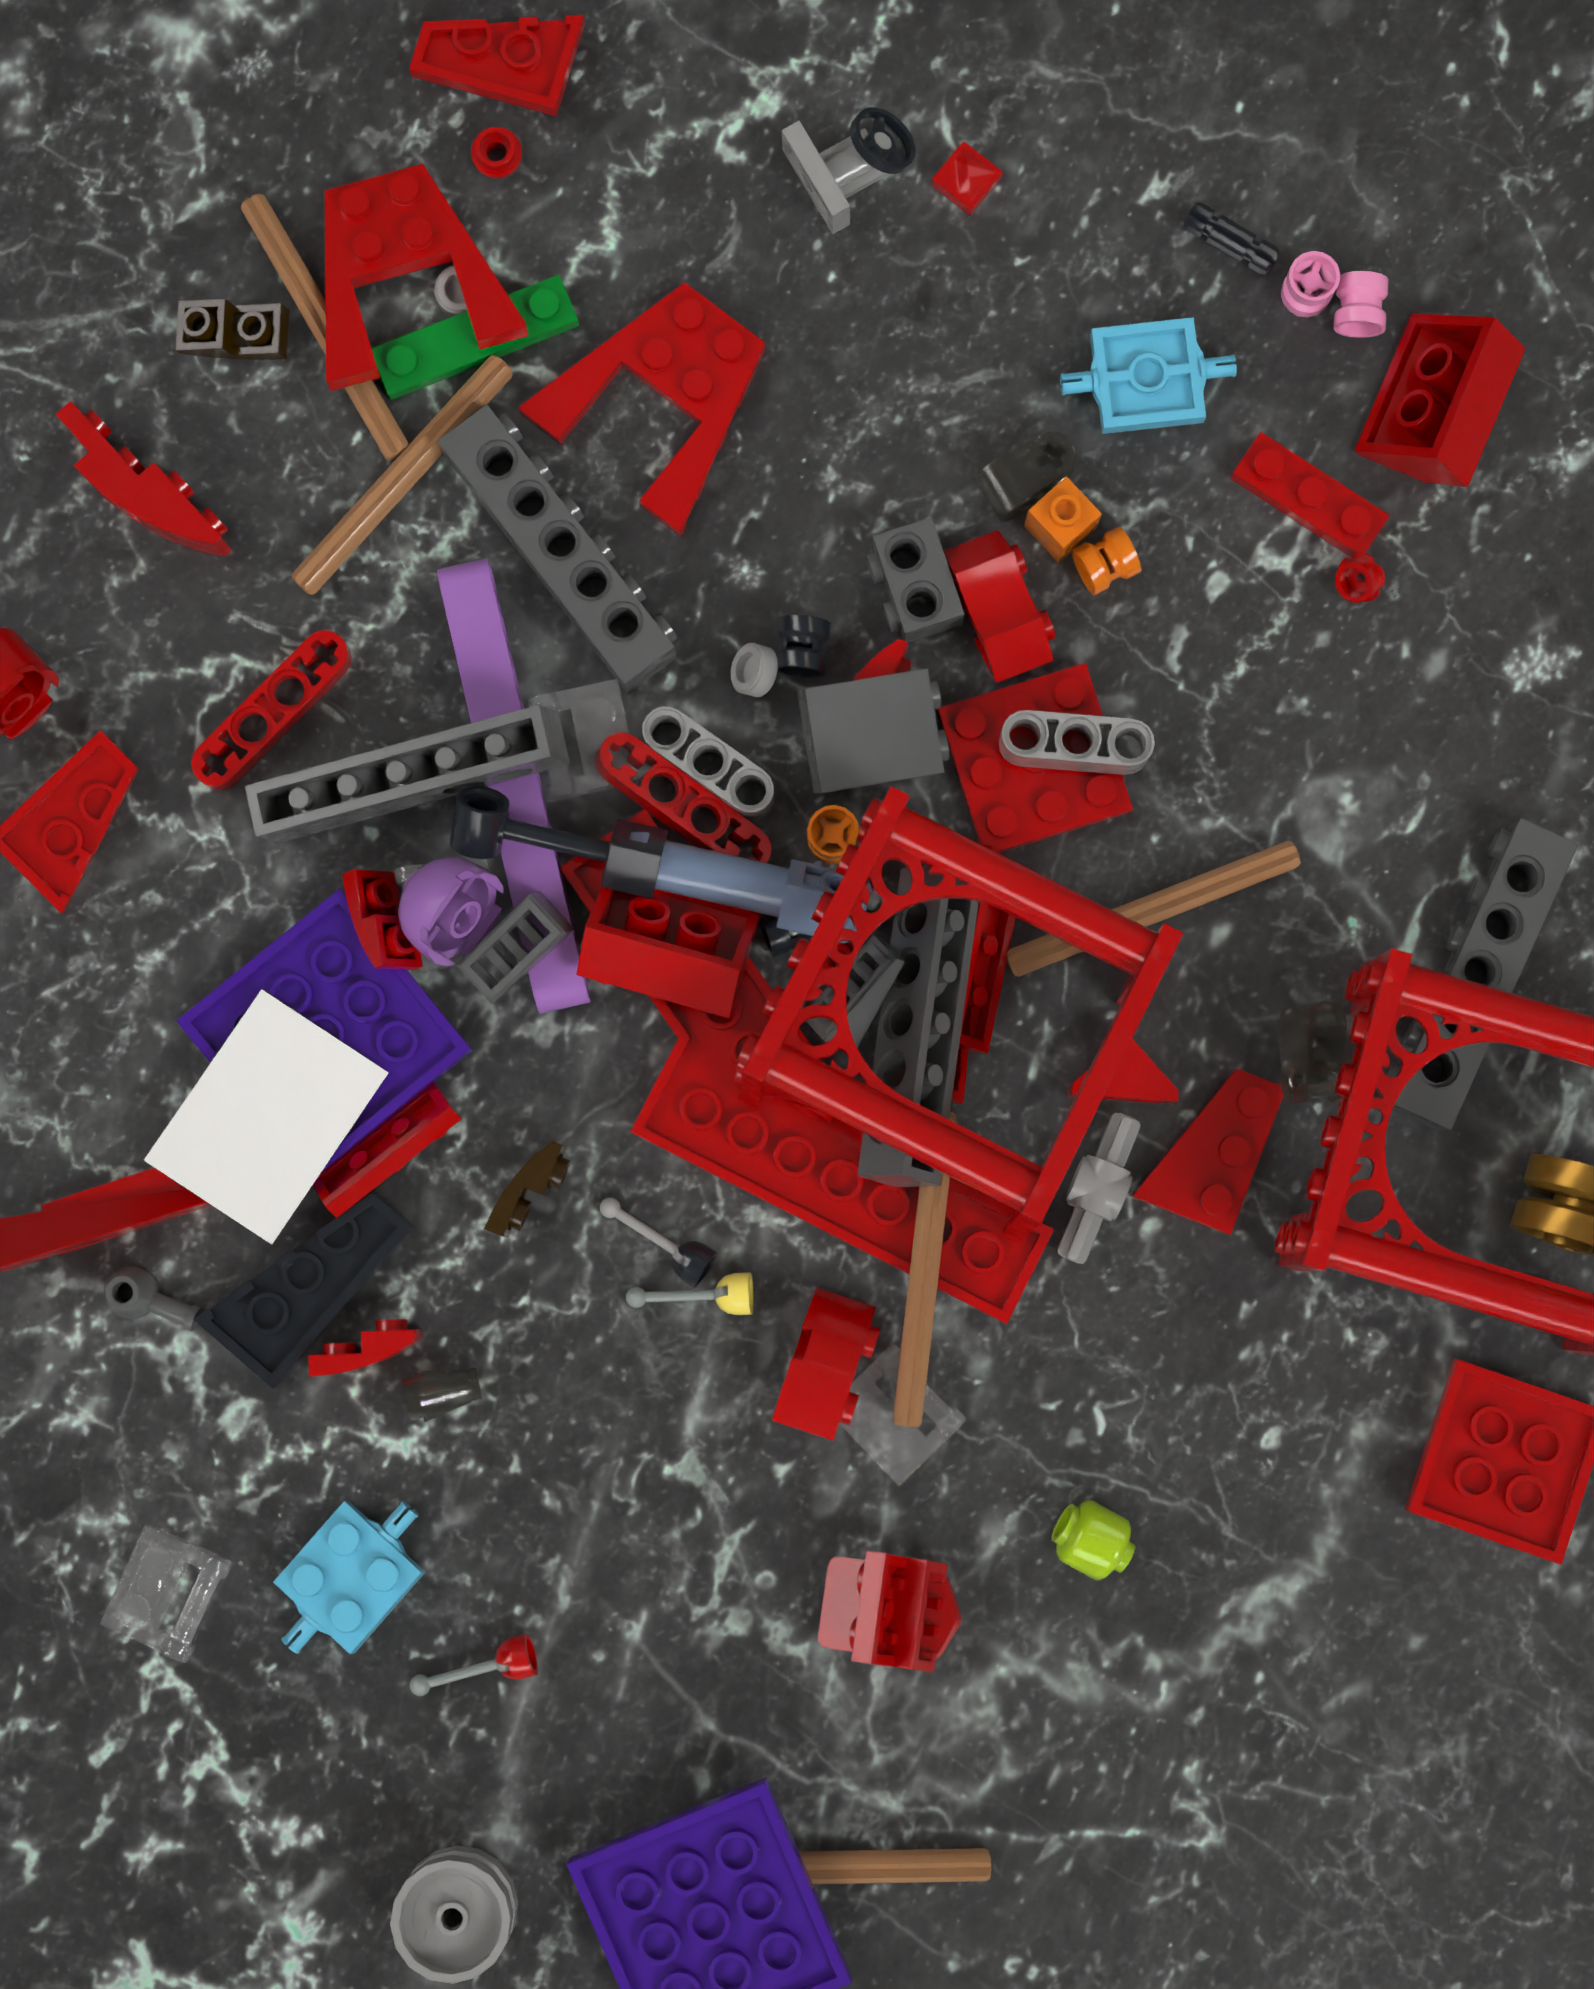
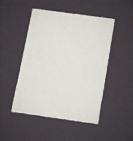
M261 989L144 1161L262 1239L273 1244L389 1072Z

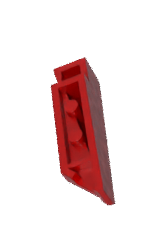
M983 845L1000 854L998 847L993 845ZM982 902L978 903L951 1101L953 1103L963 1104L968 1051L988 1054L1007 963V952L1010 948L1016 919L1015 916Z
M154 1167L42 1204V1212L0 1218V1272H7L55 1255H64L212 1205Z

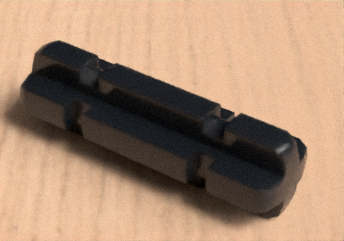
M1197 202L1191 208L1184 221V228L1199 238L1204 234L1208 237L1207 243L1239 262L1246 259L1250 262L1248 267L1261 275H1266L1272 269L1280 253L1276 246L1264 239L1259 243L1255 240L1256 234L1224 215L1217 218L1213 215L1215 210L1202 202Z

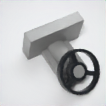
M876 107L863 109L851 123V136L821 153H818L800 120L782 130V150L832 234L850 225V205L846 198L889 174L903 172L915 158L916 149L911 133L901 120L884 109ZM874 118L872 130L869 134L865 128L860 130L861 119ZM884 123L888 124L899 135L904 144L906 156L896 149L895 141L891 134L885 130Z

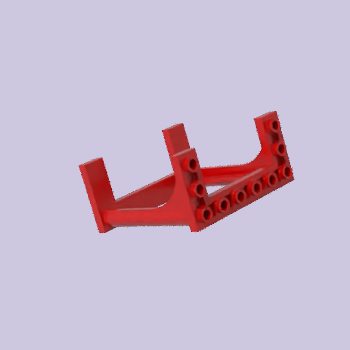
M890 786L883 801L875 797L872 799L860 823L861 829L856 838V846L849 844L843 854L836 873L844 877L835 894L825 890L811 917L819 925L811 940L808 941L801 937L794 948L787 967L795 971L786 988L784 989L776 985L762 1011L763 1015L770 1018L761 1036L751 1032L737 1059L738 1065L735 1070L737 1074L734 1078V1082L740 1084L738 1100L757 1109L763 1097L771 1096L791 1100L822 1111L1013 1208L1014 1210L1002 1234L1022 1243L1042 1223L1183 936V932L1165 923L1158 932H1155L907 808L910 795ZM888 860H898L907 867L912 880L911 889L908 893L896 895L886 887L882 879V867ZM921 863L931 867L929 875H940L943 877V880L934 887L924 884V870ZM869 880L873 891L882 901L880 908L874 913H868L863 910L861 904L868 905L870 891L867 884ZM955 880L965 885H955ZM958 898L982 902L1001 909L1130 974L1116 1001V1004L1120 1005L1042 1166L897 1093L870 1069L861 1056L848 1023L846 1009L848 978L855 958L865 941L883 922L894 914L918 903L936 899ZM849 918L853 923L855 931L844 929ZM842 941H847L852 945L853 951L847 955L841 954L837 949V945ZM828 959H830L835 965H837L835 967L824 969ZM826 985L832 988L834 997L829 1005L815 1004L803 1008L806 1002L815 1001L820 997L822 989H818V987ZM822 1017L834 1022L837 1032L829 1042L823 1045H806L801 1042L797 1035L799 1027L809 1019ZM838 1050L844 1052L848 1057V1065L845 1070L841 1069L834 1060H832L830 1066L819 1061L832 1056ZM859 1074L866 1084L854 1078Z
M1393 948L1362 964L1359 971L1352 970L1347 981L1344 1000L1351 1002L1347 1015L1354 1017L1349 1034V1042L1356 1043L1351 1064L1344 1062L1337 1076L1334 1093L1341 1095V1100L1336 1116L1328 1115L1322 1130L1320 1146L1326 1147L1327 1150L1322 1168H1313L1307 1184L1305 1198L1313 1200L1309 1213L1291 1215L1290 1223L1282 1222L1279 1227L1274 1244V1252L1281 1254L1278 1266L1294 1271H1325L1326 1267L1565 1337L1562 1350L1579 1355L1594 1356V1294L1466 1257L1439 1245L1426 1236L1411 1221L1399 1204L1388 1177L1385 1159L1386 1131L1393 1106L1408 1081L1428 1062L1445 1052L1461 1046L1476 1043H1502L1594 1068V1017L1411 964L1413 954ZM1432 1015L1443 1018L1441 1025H1456V1031L1451 1038L1445 1039L1440 1037L1438 1024ZM1401 1017L1413 1018L1422 1026L1426 1035V1046L1421 1053H1410L1398 1041L1396 1024ZM1470 1026L1480 1028L1481 1031L1471 1033ZM1386 1049L1401 1062L1399 1073L1395 1077L1386 1076L1382 1067L1388 1068L1390 1064ZM1375 1089L1381 1098H1373ZM1377 1109L1380 1111L1382 1118L1378 1124H1372L1368 1120L1369 1110ZM1363 1132L1371 1135L1370 1138L1361 1141ZM1360 1157L1368 1158L1372 1163L1370 1177L1350 1182L1351 1176L1357 1174L1362 1167V1164H1357L1356 1161ZM1363 1190L1376 1191L1382 1199V1206L1377 1215L1364 1222L1351 1220L1346 1214V1205L1349 1199L1357 1192ZM1389 1219L1395 1221L1399 1226L1398 1240L1391 1237L1387 1232H1383V1239L1372 1235L1373 1232L1383 1228ZM1414 1241L1421 1247V1250L1410 1247V1244Z

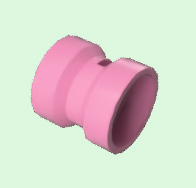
M1310 251L1301 254L1294 260L1281 288V298L1289 312L1298 317L1309 318L1319 315L1326 309L1340 281V271L1333 258L1323 252Z
M1352 271L1340 275L1336 296L1341 300V307L1334 314V331L1336 333L1356 338L1374 337L1384 333L1386 330V313L1382 310V301L1388 295L1389 280L1387 276L1372 271Z

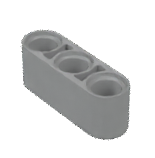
M661 706L653 709L646 716L642 724V734L647 746L747 820L756 821L764 818L771 811L774 805V785L771 777L762 768L673 707ZM664 723L677 725L681 729L679 739L671 745L656 743L653 740V733L659 725ZM710 752L719 755L723 759L722 768L713 775L699 773L694 768V764L701 754ZM756 782L765 789L766 795L759 804L745 805L736 797L738 789L745 783Z
M1032 710L1017 711L1010 715L1003 724L998 740L999 751L1003 758L1017 766L1120 775L1133 774L1141 770L1153 753L1155 746L1154 735L1149 726L1136 719ZM1018 727L1029 728L1035 733L1038 744L1029 750L1018 749L1012 744L1009 733ZM1072 731L1080 732L1088 739L1090 748L1083 754L1070 753L1063 745L1062 736ZM1126 735L1134 737L1141 745V755L1132 759L1121 756L1115 748V739Z

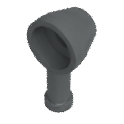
M127 1266L117 1270L108 1278L104 1287V1299L108 1308L117 1316L125 1319L141 1318L151 1312L184 1326V1329L192 1332L198 1324L193 1319L202 1314L203 1308L194 1304L191 1306L159 1293V1285L156 1278L142 1267ZM123 1283H128L133 1289L132 1298L126 1303L121 1301L118 1296V1290Z

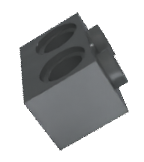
M932 517L873 536V553L866 555V561L873 583L876 585L883 582L889 601L882 603V609L890 632L899 631L902 640L910 643L962 626L965 614ZM899 549H909L917 555L919 562L912 568L901 569L893 564L890 557ZM915 597H925L934 604L935 611L927 617L920 618L912 615L906 605Z

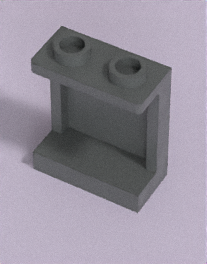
M928 668L797 690L813 793H826L944 773L943 761L949 759V747L944 730H937L934 710L941 707L940 690L937 680L935 678L929 679Z

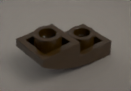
M226 299L178 301L175 351L180 354L212 358L249 360L287 359L289 309L282 303L233 305Z
M551 1142L532 1157L503 1191L484 1229L508 1238L512 1228L521 1231L532 1204L531 1201L524 1199L528 1189L548 1196L551 1187L558 1190L561 1188L571 1160L563 1157L567 1148L558 1143Z

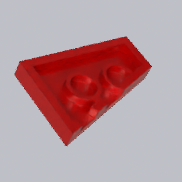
M566 15V20L539 21L538 17H519V22L487 23L485 19L423 22L409 70L411 76L417 79L557 117L585 26L584 15Z
M101 730L0 825V853L61 914L65 913L140 769Z
M1235 1069L1130 1197L1216 1231L1231 1235L1286 1087L1240 1069Z

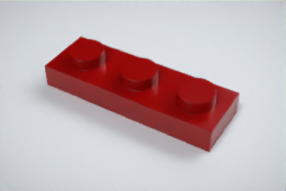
M1262 432L1259 433L1230 477L1231 480L1351 558L1355 553H1366L1390 517L1389 514Z
M433 1082L324 1170L313 1183V1187L325 1207L338 1218L389 1176L400 1171L408 1161L433 1141L444 1136L461 1118L445 1094Z

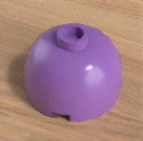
M459 857L435 859L414 872L404 884L398 909L399 923L402 931L409 942L432 962L443 966L453 965L455 963L449 960V958L455 957L460 952L466 956L494 929L502 910L500 906L495 904L496 889L503 894V885L496 875L469 860Z

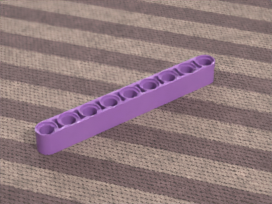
M484 558L437 569L440 590L471 723L524 709L489 559ZM539 773L488 786V788L497 790L508 798L510 805L509 819L552 829ZM504 839L501 856L513 908L515 909L529 894L540 891L574 927V930L556 948L528 972L539 1014L591 1002L587 978L576 975L580 948L563 874L559 869L561 866L557 851ZM533 913L528 916L545 937L550 933ZM518 928L521 943L531 952L535 948L534 944Z

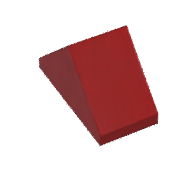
M1132 1039L1102 1100L1173 1104L1178 1101L1179 1090ZM1088 1070L1068 1087L1069 1098L1076 1097Z

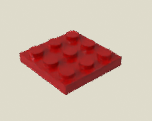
M1086 663L937 709L979 844L996 846L1001 853L1132 812L1133 807L1123 776L1120 774L1017 766L1004 759L999 751L998 740L1003 724L1010 715L1017 711L1032 710L1103 716ZM1018 727L1009 733L1012 744L1018 749L1029 750L1038 744L1035 733L1029 728ZM1072 731L1062 736L1063 745L1070 753L1083 754L1090 748L1088 739L1080 732Z
M1453 1359L1404 1510L1562 1565L1594 1465V1406L1468 1362Z

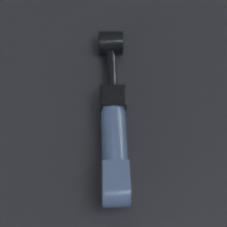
M481 786L467 787L457 794L450 835L451 847L459 854L470 858H493L501 852L504 839L605 862L601 883L603 888L651 899L655 889L778 917L776 928L813 936L819 923L811 919L825 890L835 894L844 877L836 873V869L829 868L828 864L824 861H816L814 864L791 859L790 868L780 867L666 840L668 830L617 819L610 842L509 819L510 805L508 798L497 790ZM868 882L867 887L869 888L871 895L872 888L871 884ZM861 903L863 910L867 911L868 905ZM849 918L844 929L855 931L853 923Z

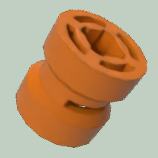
M1119 526L1105 532L1101 541L1095 544L1085 542L1071 551L1074 564L1083 583L1094 596L1107 590L1111 581L1119 577L1127 580L1141 573V564L1136 550L1126 532Z
M831 805L825 806L814 813L807 828L808 846L813 856L828 864H839L848 845L856 846L859 824L852 812L845 807Z

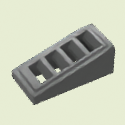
M537 891L529 894L456 966L487 1000L493 1004L556 948L574 930V927L544 894ZM531 913L550 931L546 937L528 918ZM515 927H518L534 944L535 948L531 952L511 932ZM500 941L519 961L515 967L495 947ZM486 956L505 976L499 983L479 962L482 957Z
M872 935L858 952L848 978L846 991L847 1017L857 1048L905 962L881 937ZM876 963H878L880 966L874 971L873 969ZM828 986L813 1005H829L834 997L832 988ZM818 1017L806 1021L821 1039L829 1042L837 1032L836 1025L828 1018Z

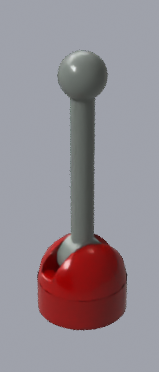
M527 1633L511 1637L504 1641L497 1649L495 1659L431 1677L423 1674L415 1675L410 1681V1690L414 1695L423 1696L432 1687L497 1669L502 1676L511 1680L538 1675L536 1651Z

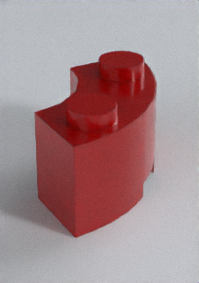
M999 530L943 551L962 608L967 610L968 616L978 637L974 638V642L996 683L1054 661L1049 641L1055 639V631L1046 610H1037L1022 577L1023 574L1027 573V566L1017 544L1010 546Z
M816 1287L772 1421L832 1441L834 1440L839 1422L850 1426L859 1398V1394L850 1392L851 1384L861 1355L868 1358L872 1357L881 1329L871 1325L876 1310L875 1306Z

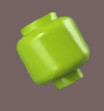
M1085 1500L1077 1506L1073 1504L1068 1505L1058 1519L1052 1533V1541L1057 1543V1557L1063 1563L1094 1580L1106 1578L1113 1570L1121 1573L1129 1564L1135 1550V1544L1129 1542L1131 1536L1129 1521L1093 1500Z

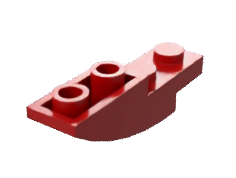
M70 401L55 414L88 451L73 466L107 501L146 529L185 547L223 557L232 551L221 537L228 531L226 526L208 506L202 512H199L188 499L195 492L174 469L168 475H165L154 462L145 469L125 445L119 451H116L105 439L112 431L92 409L83 415Z

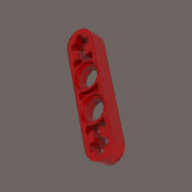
M327 630L318 631L310 635L198 746L191 761L192 770L196 778L210 789L215 790L228 789L236 784L346 674L350 668L352 657L350 649L342 637L335 632ZM323 645L327 649H331L335 645L338 646L334 651L338 661L333 666L323 662L313 671V674L320 679L315 686L305 673L297 669L303 662L311 670L320 659L315 652L320 646ZM287 679H297L304 686L302 699L295 705H282L276 696L278 686ZM252 715L265 718L268 728L267 733L261 740L246 742L242 739L240 727L244 719ZM229 735L235 744L248 752L241 759L233 751L224 761L225 767L228 768L226 774L220 776L214 772L207 777L206 774L211 768L206 762L208 757L213 754L218 758H222L232 749L223 742Z
M618 732L608 736L598 747L595 753V766L602 778L695 847L738 856L740 849L730 840L724 842L721 847L715 843L726 832L728 826L731 825L735 830L728 836L730 839L740 845L747 840L755 845L751 853L757 860L754 858L749 859L768 863L771 856V843L768 836L761 829L637 737L629 733ZM623 747L629 752L626 761L631 766L639 770L644 763H647L651 768L640 778L638 785H636L631 779L638 772L626 764L622 765L619 769L614 768L610 764L614 756L608 749L617 752ZM664 776L674 784L675 797L673 801L662 803L651 796L649 791L651 778ZM706 807L715 814L717 827L713 833L703 834L693 827L691 822L693 809Z

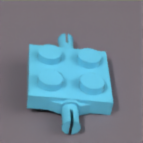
M1194 317L1092 328L1090 341L1093 361L1090 371L1060 373V386H1062V396L1084 392L1093 393V397L1099 406L1102 434L1204 423L1206 419L1203 395L1206 379L1236 377L1237 366L1234 364L1236 358L1234 354L1204 358L1203 352L1196 340Z
M344 1501L275 1579L273 1583L295 1602L299 1613L302 1615L289 1632L281 1638L285 1645L291 1644L289 1646L291 1651L298 1654L318 1630L330 1635L349 1654L356 1653L424 1575L425 1571L406 1554L401 1541L398 1539L413 1520L419 1516L414 1509H410L411 1506L401 1501L394 1512L381 1524L368 1519L350 1501Z

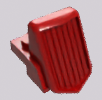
M867 1550L865 1560L840 1556L832 1558L827 1568L818 1632L819 1644L828 1649L852 1652L851 1661L934 1672L935 1661L943 1654L962 1622L952 1584L947 1577L948 1564Z

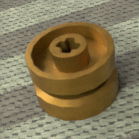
M1532 1154L1523 1181L1530 1189L1552 1198L1553 1201L1536 1197L1519 1199L1516 1203L1510 1227L1529 1236L1541 1239L1542 1242L1579 1254L1594 1255V1166L1561 1157Z

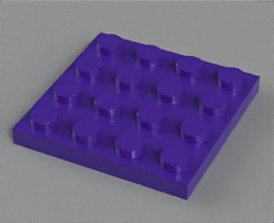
M340 888L176 1020L211 1063L262 989L389 1072L322 1172L473 1051L407 969H385L373 966L360 943L350 915L346 895Z
M767 1777L572 1856L567 1862L569 1872L620 1989H839L852 1982L851 1971Z

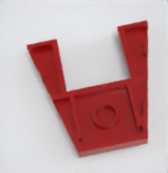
M423 164L325 190L326 380L330 392L380 378L354 288L452 261L479 350L528 336L524 319Z
M684 282L523 403L518 410L522 417L561 445L624 367L698 423V428L639 500L640 507L681 537L696 500L698 501L706 484L708 473L716 455L721 450L727 437L729 426L737 408H740L765 352V342Z

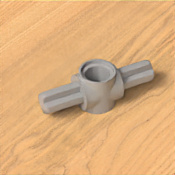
M1114 1112L1110 1117L1095 1156H1083L1075 1171L1065 1198L1068 1201L1067 1204L1074 1208L1057 1248V1253L1067 1260L1084 1264L1088 1259L1103 1219L1110 1222L1112 1219L1115 1220L1122 1208L1133 1178L1130 1176L1131 1172L1124 1169L1141 1127L1140 1122L1133 1117Z

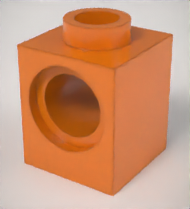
M1066 476L1028 510L1024 527L1059 564L1071 553L1073 548L1079 546L1096 530L1102 513Z

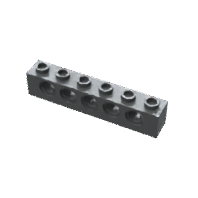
M487 404L438 440L443 455L625 692L629 694L677 658L672 642L678 637L660 613L652 618L643 607L641 602L647 597L629 573L621 578L610 564L616 557L604 539L598 533L590 538L579 522L585 517L573 499L567 493L561 497L555 493L548 483L554 477L543 460L536 453L528 458L517 442L523 437L508 415L503 413L497 417ZM503 457L513 461L511 470L505 475L493 476L487 472L490 463L497 458ZM536 497L544 501V507L537 515L523 516L518 513L519 505L527 498ZM568 537L576 542L570 554L557 557L548 552L550 544L555 539ZM590 577H599L605 580L607 585L599 596L586 597L579 592L582 582ZM621 617L633 618L638 623L634 634L626 638L616 637L610 632L613 622Z
M535 705L246 785L245 789L255 836L281 843L455 796L467 787H488L569 765L570 762L559 713L541 705Z
M1523 818L1509 825L1507 829L1500 827L1488 849L1487 855L1494 858L1486 876L1479 874L1468 893L1466 902L1473 906L1466 922L1458 921L1447 940L1445 949L1452 952L1444 970L1437 968L1435 971L1466 979L1464 974L1466 963L1469 960L1476 961L1486 971L1484 985L1513 993L1579 844ZM1510 867L1519 868L1526 874L1528 887L1525 892L1515 891L1509 885L1507 872ZM1489 914L1499 915L1506 922L1507 934L1503 940L1496 939L1488 933L1486 919ZM1432 1015L1438 1024L1440 1037L1445 1039L1451 1038L1453 1034L1444 1025H1441L1443 1018ZM1413 1019L1405 1033L1403 1044L1409 1046L1408 1051L1410 1053L1419 1054L1425 1049L1426 1035L1422 1026ZM1470 1026L1471 1033L1481 1031L1480 1028ZM1490 1043L1465 1045L1439 1055L1438 1058L1444 1066L1442 1079L1438 1083L1429 1081L1424 1076L1421 1068L1401 1091L1392 1111L1439 1133L1450 1131ZM1395 1062L1386 1076L1395 1077L1399 1073L1401 1065Z
M927 865L922 866L924 870V884L934 887L943 880V877L940 875L928 874L931 867ZM907 868L901 869L897 895H904L911 889L912 880ZM955 880V885H965ZM958 898L930 900L910 906L894 914L890 947L905 962L881 1005L872 1069L891 1089L947 1119L950 1116L979 903L974 900ZM863 1132L857 1176L893 1187L940 1186L942 1172Z

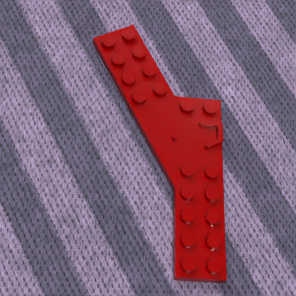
M645 809L628 820L658 828ZM613 831L600 840L610 842ZM576 856L559 869L591 913L602 888L601 883L605 862ZM750 957L748 958L741 986L729 1018L713 1013H705L698 1009L667 1000L649 997L678 1040L630 1132L879 1260L910 1274L919 1187H893L857 1176L863 1132L836 1118H833L830 1124L823 1123L794 1107V1101L778 1097H763L757 1109L738 1100L740 1084L734 1082L737 1074L735 1072L738 1065L737 1059L751 1032L761 1036L770 1018L763 1015L762 1011L773 991ZM799 1028L797 1035L801 1042L811 1045ZM950 1177L937 1289L1007 1324L1054 1229L1041 1223L1022 1243H1019L1002 1234L1014 1210L1013 1208Z

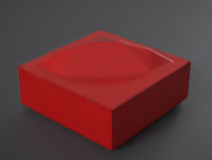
M963 141L932 178L931 186L971 216L1002 179L1003 171Z

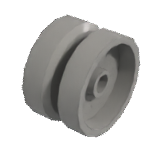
M456 1845L434 1851L416 1865L394 1900L390 1926L396 1950L409 1968L431 1981L454 1984L478 1977L495 1964L515 1927L518 1898L514 1881L498 1859L479 1848ZM452 1908L460 1911L462 1914L460 1920H454L449 1916Z

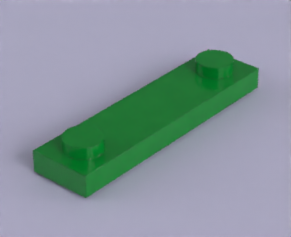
M560 274L508 294L526 323L527 337L479 350L468 312L465 311L372 348L379 374L390 400L480 366L491 355H496L500 358L580 326Z

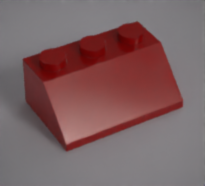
M1412 313L1354 451L1364 458L1425 483L1468 487L1526 348L1495 317Z
M602 887L585 926L576 975L596 980L602 984L642 993L652 998L663 999L695 1008L705 1013H713L729 1018L741 986L761 913L655 889L651 899Z

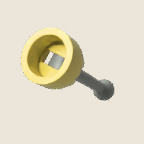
M751 1272L726 1275L718 1282L716 1288L712 1290L645 1292L640 1287H633L626 1294V1301L633 1308L642 1307L645 1302L715 1300L719 1308L728 1314L752 1315L754 1305Z

